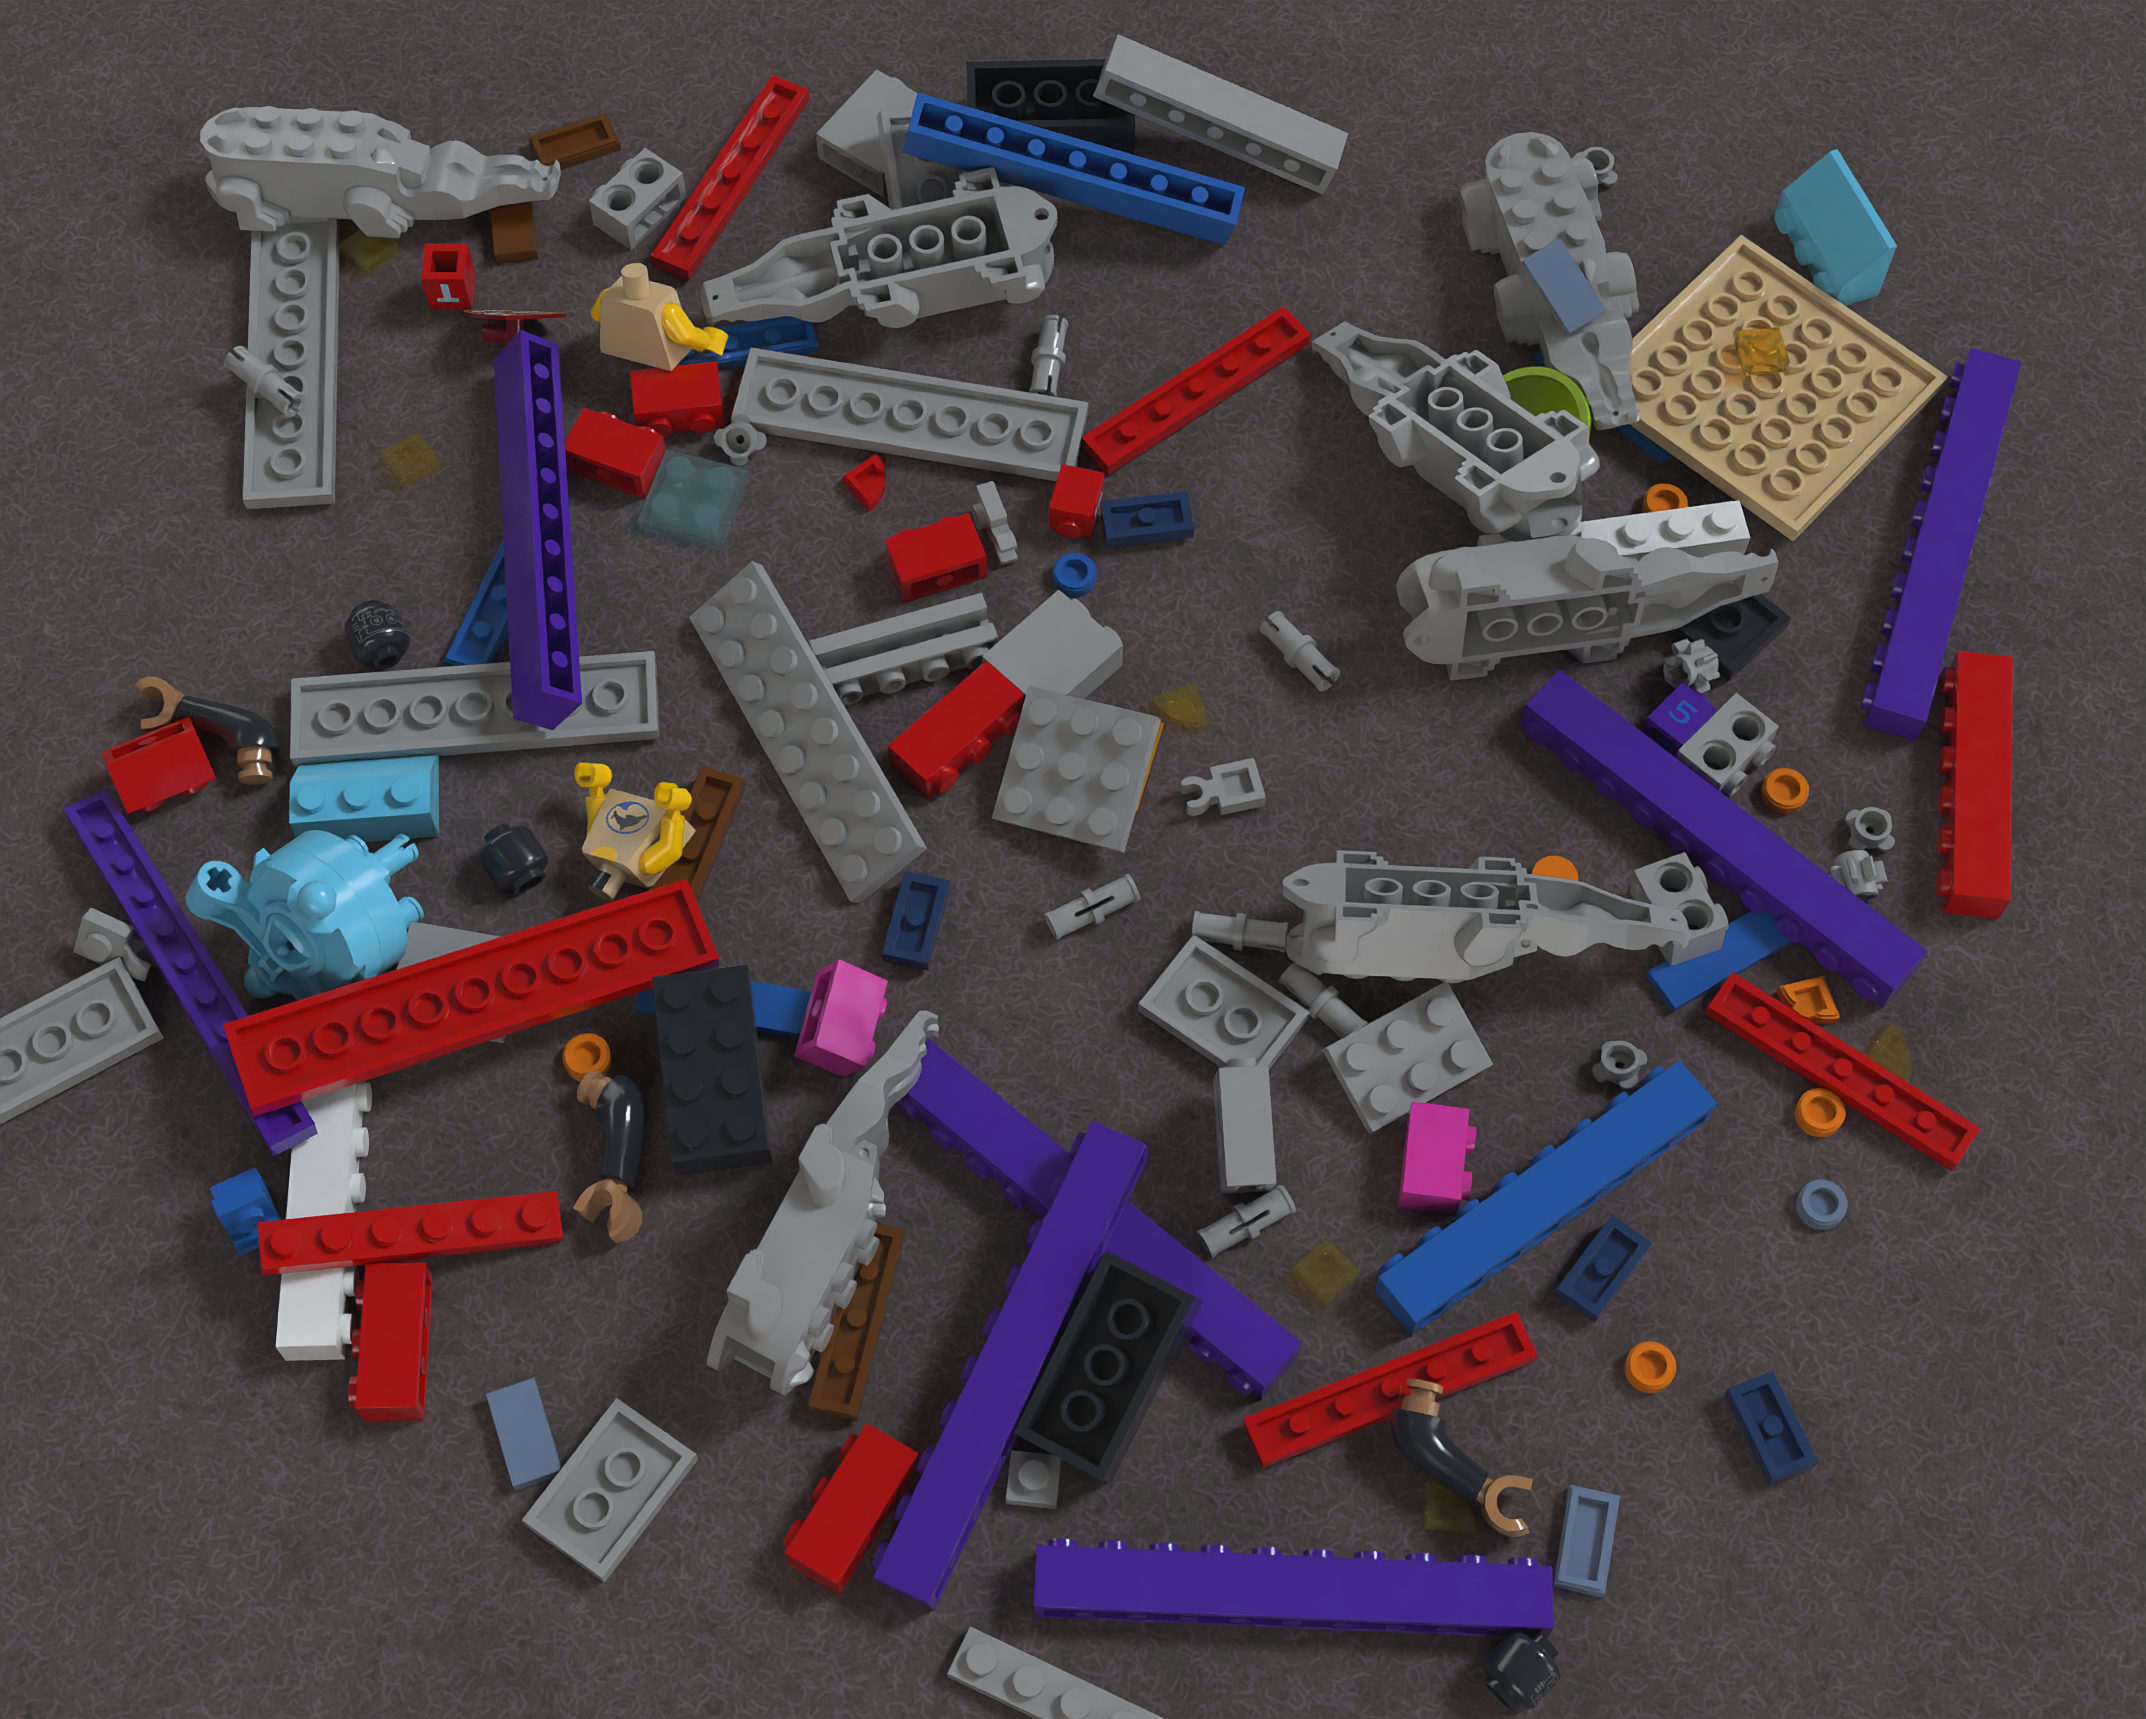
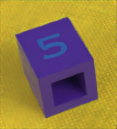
M1682 682L1647 717L1642 733L1676 758L1678 750L1718 710L1712 706L1710 700L1704 694L1693 691Z

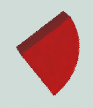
M874 454L842 476V484L869 512L879 504L886 488L884 465L880 457Z

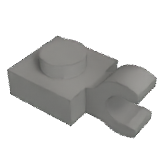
M90 908L82 917L74 953L101 965L120 956L129 975L141 981L147 979L151 966L157 967L143 942L131 938L134 930L133 926L93 908Z

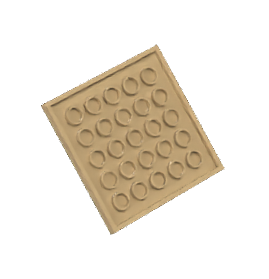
M1740 235L1632 339V360L1628 372L1636 407L1638 410L1640 409L1639 421L1630 425L1734 500H1740L1741 505L1794 541L1944 387L1948 376L1743 235Z

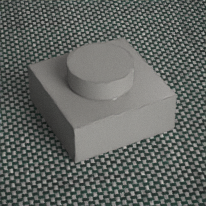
M1011 1450L1006 1504L1056 1509L1061 1458L1053 1454Z

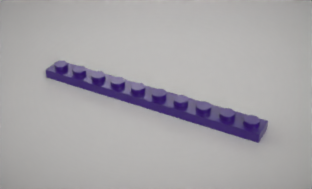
M107 788L65 807L64 811L69 823L271 1154L275 1156L318 1134L314 1121L301 1101L253 1117L223 1027L225 1023L247 1017L248 1015Z

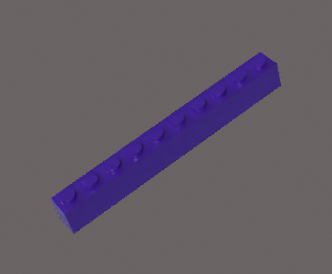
M520 330L494 358L513 719L554 730L582 704L558 344Z
M1970 348L1964 364L1956 362L1948 383V387L1955 389L1954 396H1946L1939 416V421L1946 423L1944 432L1937 430L1929 452V456L1936 457L1934 467L1927 465L1919 489L1920 491L1927 492L1925 502L1917 501L1910 521V526L1917 527L1915 537H1907L1900 558L1901 562L1908 563L1905 573H1897L1890 594L1891 598L1898 599L1895 610L1888 608L1880 634L1888 636L1885 647L1877 646L1870 667V671L1878 674L1875 684L1867 683L1861 699L1860 708L1867 710L1863 726L1917 741L1927 722L2021 361Z
M1559 670L1525 704L1520 725L1524 728L1530 740L1538 745L1545 744L1559 755L1561 762L1566 768L1575 773H1582L1595 784L1596 789L1602 796L1619 802L1630 811L1638 824L1645 828H1652L1666 839L1670 848L1677 854L1685 852L1691 860L1703 868L1709 879L1717 884H1724L1740 897L1742 903L1749 910L1755 913H1761L1763 910H1766L1778 920L1777 928L1782 935L1792 942L1800 943L1813 953L1818 963L1825 969L1836 971L1852 984L1854 990L1861 997L1874 1001L1884 1008L1918 970L1928 952L1925 948L1563 671Z
M929 1039L925 1043L927 1054L921 1058L922 1071L919 1079L911 1090L896 1102L894 1106L908 1119L914 1120L918 1117L930 1127L928 1129L929 1134L940 1146L947 1150L954 1146L966 1156L964 1162L975 1175L984 1180L990 1176L1003 1187L1000 1190L1002 1195L1014 1207L1022 1210L1026 1206L1039 1217V1220L1044 1222L1052 1204L1047 1202L1051 1187L1059 1175L1062 1177L1066 1176L1073 1160L1068 1158L1069 1152ZM1128 1201L1105 1251L1111 1252L1202 1299L1203 1302L1185 1336L1189 1340L1187 1343L1189 1350L1202 1362L1210 1364L1214 1361L1228 1372L1225 1377L1238 1392L1245 1396L1252 1392L1262 1400L1299 1357L1302 1342Z
M1094 1121L1091 1122L1086 1134L1080 1131L1074 1139L1068 1156L1073 1162L1065 1177L1059 1175L1056 1178L1048 1195L1047 1202L1052 1204L1044 1222L1038 1219L1034 1223L1026 1242V1247L1030 1248L1029 1254L1023 1266L1016 1264L1013 1267L1005 1285V1292L1009 1293L1001 1311L994 1309L989 1316L983 1331V1337L988 1339L980 1356L973 1354L968 1360L961 1377V1382L966 1385L958 1402L950 1400L939 1423V1428L944 1431L936 1447L928 1446L917 1468V1474L922 1477L914 1493L907 1492L903 1496L894 1520L899 1522V1525L891 1541L884 1539L881 1542L872 1562V1568L877 1569L873 1578L880 1585L934 1611L1016 1440L1017 1435L1013 1432L1093 1277L1149 1158L1145 1143Z
M1055 1538L1048 1540L1047 1545H1036L1034 1618L1506 1637L1512 1631H1520L1531 1637L1537 1631L1547 1639L1554 1629L1552 1566H1538L1537 1559L1527 1557L1508 1559L1507 1564H1488L1486 1557L1477 1555L1459 1556L1456 1558V1562L1436 1561V1556L1427 1553H1412L1406 1555L1405 1560L1385 1559L1383 1553L1376 1551L1354 1553V1558L1333 1557V1552L1326 1549H1308L1303 1551V1556L1282 1555V1550L1275 1547H1256L1252 1549V1554L1231 1553V1548L1224 1545H1205L1200 1548V1552L1180 1551L1179 1545L1164 1542L1150 1544L1149 1550L1129 1549L1128 1543L1115 1540L1101 1541L1098 1543V1547H1078V1542L1075 1540Z

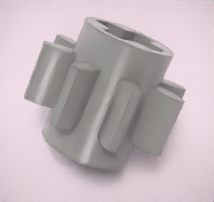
M1685 639L1672 644L1674 654L1662 658V661L1665 663L1663 668L1665 681L1674 688H1677L1683 682L1693 691L1704 693L1711 690L1708 681L1720 677L1717 653L1705 646L1703 639L1692 643Z
M1863 850L1845 852L1834 859L1835 866L1829 867L1831 874L1828 875L1867 905L1879 898L1878 892L1883 891L1882 884L1888 882L1883 861L1873 862L1872 856H1869L1868 852Z

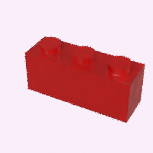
M985 661L888 745L890 766L927 800L938 791L945 793L957 782L961 770L971 762L973 764L980 763L992 749V743L1001 735L1009 736L1016 731L1025 701V694L990 663Z
M425 1262L365 1263L364 1280L357 1281L355 1293L357 1310H362L361 1328H354L352 1352L354 1358H359L357 1376L350 1377L348 1397L350 1406L355 1407L364 1422L424 1420L433 1276Z
M868 1423L865 1424L859 1435L852 1433L847 1438L838 1455V1459L842 1461L832 1478L827 1475L822 1478L811 1497V1502L815 1504L805 1521L797 1519L783 1542V1545L787 1547L785 1556L788 1565L838 1595L845 1588L917 1472L920 1462L918 1452Z

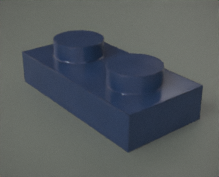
M1187 491L1100 501V513L1106 548L1194 538V524Z
M904 871L882 951L883 962L929 970L950 892V880Z
M1611 1215L1557 1287L1554 1295L1593 1323H1596L1653 1243Z
M1773 1371L1727 1389L1724 1395L1769 1485L1812 1469L1817 1465L1818 1460Z

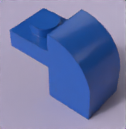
M256 1167L210 1188L214 1197L211 1203L217 1217L230 1235L240 1257L259 1248L257 1222L282 1220L270 1191Z

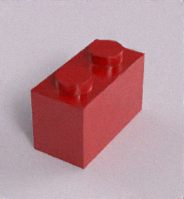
M717 361L679 365L672 371L661 368L630 371L634 416L637 427H650L659 435H662L663 438L671 433L692 431L698 434H705L713 431L715 428L725 427Z
M583 408L565 440L566 469L568 472L643 499L646 498L667 460L662 435H659L650 427H637L620 421L616 416L608 412L598 413Z
M969 513L957 517H943L934 524L915 530L904 529L897 532L894 536L885 539L886 560L903 603L987 578V556Z
M190 717L102 751L107 770L128 814L137 810L140 813L152 811L160 807L165 802L164 799L181 792L183 795L199 792L208 785V781L216 778Z

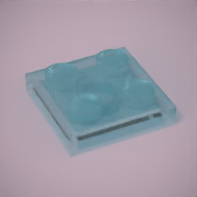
M666 449L638 518L639 529L723 549L750 480L749 470Z

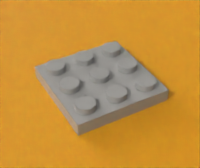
M1029 686L992 819L1124 853L1161 719L1157 716Z

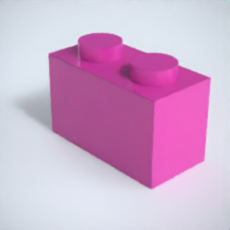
M840 959L818 970L794 1057L840 1076H847L866 1067L875 1052L876 1044L873 1041L876 1024L881 1020L886 1010L887 1000L884 998L888 981Z
M1411 1102L1406 1123L1399 1208L1455 1215L1461 1200L1469 1201L1472 1172L1464 1171L1465 1155L1473 1156L1476 1141V1127L1468 1126L1470 1109Z

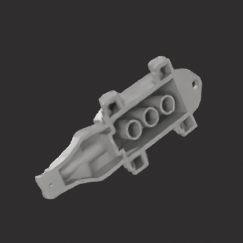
M272 106L231 108L209 119L200 132L202 150L207 158L210 159L212 170L206 175L205 179L207 190L218 205L229 211L236 212L240 230L275 231L277 226H284L285 221H290L291 216L352 219L369 237L399 238L401 232H407L408 227L413 226L414 220L463 219L501 205L550 200L558 188L561 176L560 164L557 160H555L552 166H545L538 160L528 161L523 156L518 155L485 156L466 143L456 140L441 143L430 149L428 145L412 140L410 130L405 129L403 126L372 113H361L359 111H320L313 108L304 110L282 109Z
M1527 132L1516 133L1503 138L1487 154L1485 178L1464 184L1459 190V200L1462 208V225L1471 250L1480 249L1481 253H1499L1508 277L1494 284L1497 318L1507 343L1516 341L1517 344L1527 343V345L1539 343L1545 367L1563 373L1583 392L1596 430H1605L1637 422L1640 417V409L1638 410L1636 407L1628 372L1632 360L1633 341L1628 322L1626 321L1627 318H1631V313L1639 311L1636 278L1631 259L1627 253H1606L1605 241L1596 222L1601 220L1602 214L1598 202V180L1591 161L1584 157L1570 158L1563 145L1551 136ZM1559 237L1607 310L1605 314L1569 336L1566 335L1521 265L1525 258Z
M994 167L960 174V181L955 182V190H953V197L896 210H891L869 194L838 200L837 209L833 210L834 217L831 218L833 227L783 239L753 264L703 282L700 289V298L706 321L712 327L720 320H728L730 322L736 320L758 321L782 316H791L808 322H823L839 314L848 306H858L859 309L864 310L865 316L877 318L881 325L889 328H901L912 324L917 318L1006 299L1009 303L1013 304L1029 302L1036 299L1044 291L1045 283L1048 281L1054 268V251L1050 238L1058 224L1057 210L1052 203L1030 189L998 181ZM1043 214L1046 215L1048 218L1045 220H1038L1035 217Z
M1347 322L1341 323L1311 341L1313 354L1316 352L1320 353L1324 362H1327L1333 372L1348 385L1351 397L1357 407L1365 415L1369 416V423L1377 434L1378 443L1386 457L1398 467L1413 465L1423 479L1466 509L1468 518L1480 531L1489 534L1499 533L1504 538L1518 542L1549 536L1570 535L1578 528L1582 518L1581 482L1592 476L1600 468L1599 457L1589 444V427L1565 410H1561L1558 413L1550 411L1547 414L1541 413L1536 417L1510 399V392L1498 364L1478 350H1474L1469 354L1463 352L1459 356L1454 354L1448 359H1444L1432 349L1416 340L1380 337Z
M1574 535L1549 536L1534 540L1507 541L1501 544L1478 547H1461L1426 555L1411 563L1400 574L1396 589L1400 605L1411 614L1413 619L1403 632L1406 647L1425 662L1446 664L1449 679L1453 681L1487 676L1488 670H1494L1495 664H1499L1501 658L1567 650L1583 664L1615 660L1617 653H1622L1624 646L1629 645L1630 638L1677 629L1719 606L1768 592L1775 579L1779 561L1773 549L1770 550V554L1766 557H1760L1754 553L1743 555L1736 551L1695 557L1676 548L1663 547L1650 552L1637 562L1636 558L1618 555L1617 549L1604 540L1586 539Z
M1337 850L1336 863H1321L1303 867L1285 877L1282 882L1283 896L1304 910L1303 923L1291 929L1286 937L1285 949L1287 955L1297 965L1317 975L1323 973L1343 974L1354 979L1365 978L1368 975L1390 976L1400 981H1410L1415 978H1432L1446 983H1459L1463 980H1471L1513 965L1514 957L1537 951V946L1554 955L1566 957L1575 955L1595 943H1606L1629 950L1646 949L1652 944L1662 947L1667 942L1674 940L1678 941L1684 950L1688 946L1690 937L1687 920L1680 910L1626 899L1580 881L1527 874L1526 868H1522L1521 863H1515L1514 858L1478 857L1467 869L1388 865V861H1384L1382 856H1376V852Z
M919 1011L888 1051L857 1081L827 1124H819V1126L816 1125L798 1158L800 1171L758 1248L753 1251L751 1250L749 1254L745 1255L726 1291L729 1301L716 1327L707 1358V1366L720 1372L735 1359L771 1378L770 1389L784 1396L795 1386L808 1382L813 1375L814 1370L810 1360L815 1350L822 1353L828 1345L834 1331V1325L830 1324L835 1312L838 1307L845 1309L848 1306L857 1286V1282L853 1280L861 1264L866 1266L870 1264L877 1251L880 1239L874 1237L877 1228L875 1219L885 1217L886 1215L884 1193L878 1183L880 1168L879 1156L884 1153L889 1142L888 1113L892 1106L903 1098L919 1079L922 1071L921 1058L927 1054L925 1042L929 1037H939L938 1015L929 1011Z

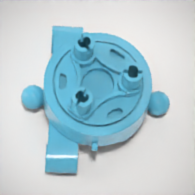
M310 830L302 833L271 855L264 848L257 852L254 856L253 871L249 883L228 863L223 861L205 863L199 869L185 896L186 905L197 917L234 929L250 947L248 963L251 967L246 971L244 977V986L250 995L265 1000L280 992L288 995L292 994L298 1001L381 975L402 959L407 947V929H409L411 921L419 922L422 920L424 912L420 904L412 897L408 896L406 898L405 896L397 902L388 884L390 883V876L418 859L419 853L414 843L405 849L402 847L410 840L404 834L397 835L391 842L373 854L369 853L365 842L356 835H350L344 840L329 832Z

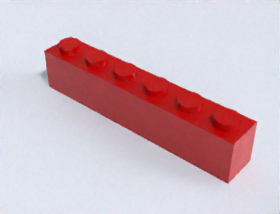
M1958 650L1951 666L1944 667L1942 670L1940 693L1947 694V706H1943L1941 710L1939 732L1946 733V746H1942L1940 750L1938 771L1939 773H1946L1945 786H1941L1939 791L1937 810L1938 813L1945 814V827H1940L1936 850L1937 854L1944 855V868H1940L1937 874L1936 895L1943 896V912L1999 919L2010 902L2013 657Z

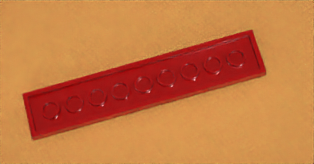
M684 879L223 1024L254 1117L653 988L652 977L710 970L719 967V956L688 879Z

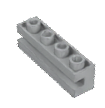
M979 593L809 641V644L843 705L848 706L857 703L863 696L880 691L885 694L895 693L903 689L906 684L923 679L929 682L937 681L946 677L951 671L966 667L977 669L982 665V656L998 643V636L993 622L989 623L987 605L983 594Z

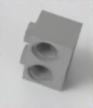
M644 148L634 158L627 160L622 165L620 171L606 185L598 187L593 193L592 198L589 200L593 224L632 250L687 197L683 173L647 148Z
M1735 693L1678 750L1676 759L1722 794L1725 793L1731 797L1746 781L1748 776L1745 772L1753 764L1760 768L1774 753L1776 746L1772 742L1779 726L1739 694ZM1734 734L1745 735L1751 741L1741 740L1737 738ZM1705 763L1717 764L1722 770L1711 769Z
M1685 852L1634 870L1630 891L1635 901L1680 910L1686 918L1688 925H1695L1700 928L1699 930L1689 929V943L1684 950L1682 945L1674 940L1667 942L1662 947L1658 946L1670 966L1722 949L1725 931L1729 927L1724 909L1718 903L1713 904L1707 893L1708 885L1704 873L1698 866H1692ZM1664 888H1675L1680 892H1668Z

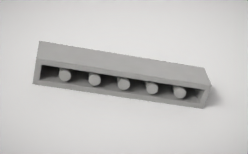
M1119 34L1105 61L1093 95L1095 98L1322 195L1338 169L1348 136L1347 132Z

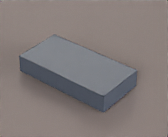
M1560 237L1522 261L1521 265L1567 336L1602 316L1607 311Z
M535 1378L487 1393V1400L514 1490L517 1491L555 1478L562 1469Z
M1574 1485L1569 1486L1553 1587L1603 1598L1607 1584L1620 1495Z

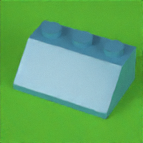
M1838 149L1827 153L1783 190L1775 212V222L1779 231L1782 234L1787 233L1794 245V253L1798 263L1801 266H1807L1813 276L1814 285L1843 305L1849 306L1879 295L1897 245Z
M431 754L299 764L290 781L289 824L295 837L310 830L329 832L344 840L350 835H356L364 842L393 840L399 834H404L409 839L438 837L439 756Z

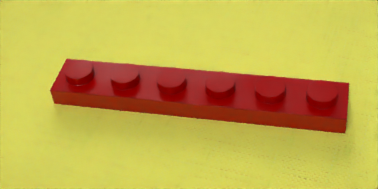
M775 75L771 76L652 252V266L690 281L809 102V89Z
M1283 306L1082 436L1081 447L1107 475H1110L1309 345L1311 334Z
M1734 972L1730 974L1707 1007L1705 1015L1818 1087L1834 1092L1845 1104L1950 1171L1955 1169L1981 1129Z
M557 1191L257 1222L262 1276L365 1265V1263H386L560 1243L563 1240Z
M1516 1311L1243 1418L1242 1425L1261 1469H1264L1390 1419L1391 1409H1401L1403 1397L1410 1396L1411 1389L1406 1387L1407 1379L1409 1378L1443 1386L1442 1395H1436V1401L1533 1363L1538 1355Z

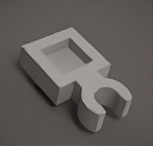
M991 481L977 485V504L971 505V509L978 530L986 529L991 543L994 544L995 552L1001 565L1018 561L1015 549H1018L1017 542L1008 526L1007 514L994 482Z
M1254 758L1210 767V780L1191 776L1183 779L1180 784L1181 794L1195 792L1201 796L1197 800L1187 802V815H1200L1210 805L1214 804L1218 805L1220 815L1265 806L1266 796Z

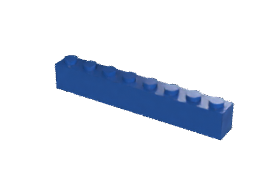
M917 93L902 148V153L968 172L994 167L999 181L1222 245H1226L1237 224L1245 189L1243 186L922 93Z
M1680 1060L1667 1070L1663 1066H1658L1640 1082L1642 1088L1630 1096L1626 1092L1617 1095L1603 1109L1605 1114L1593 1123L1589 1118L1578 1123L1567 1134L1566 1137L1569 1140L1557 1149L1552 1145L1542 1149L1529 1162L1532 1167L1519 1176L1515 1172L1507 1174L1492 1188L1493 1195L1481 1203L1477 1199L1471 1200L1455 1214L1454 1218L1456 1221L1444 1230L1439 1226L1432 1228L1417 1241L1416 1245L1418 1248L1405 1258L1399 1253L1379 1268L1378 1273L1380 1276H1378L1374 1292L1411 1337L1710 1120L1718 1103Z

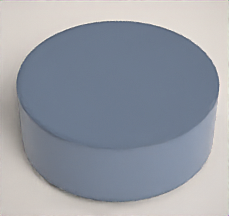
M1822 1179L1806 1184L1796 1200V1209L1801 1220L1806 1225L1817 1230H1828L1837 1226L1845 1216L1848 1206L1843 1190L1835 1183Z

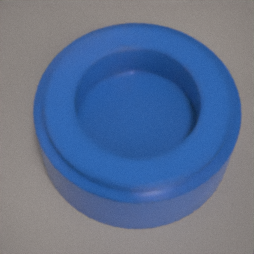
M1069 553L1063 555L1055 562L1053 566V584L1057 590H1060L1066 596H1085L1096 585L1097 569L1094 562L1088 556L1080 553Z

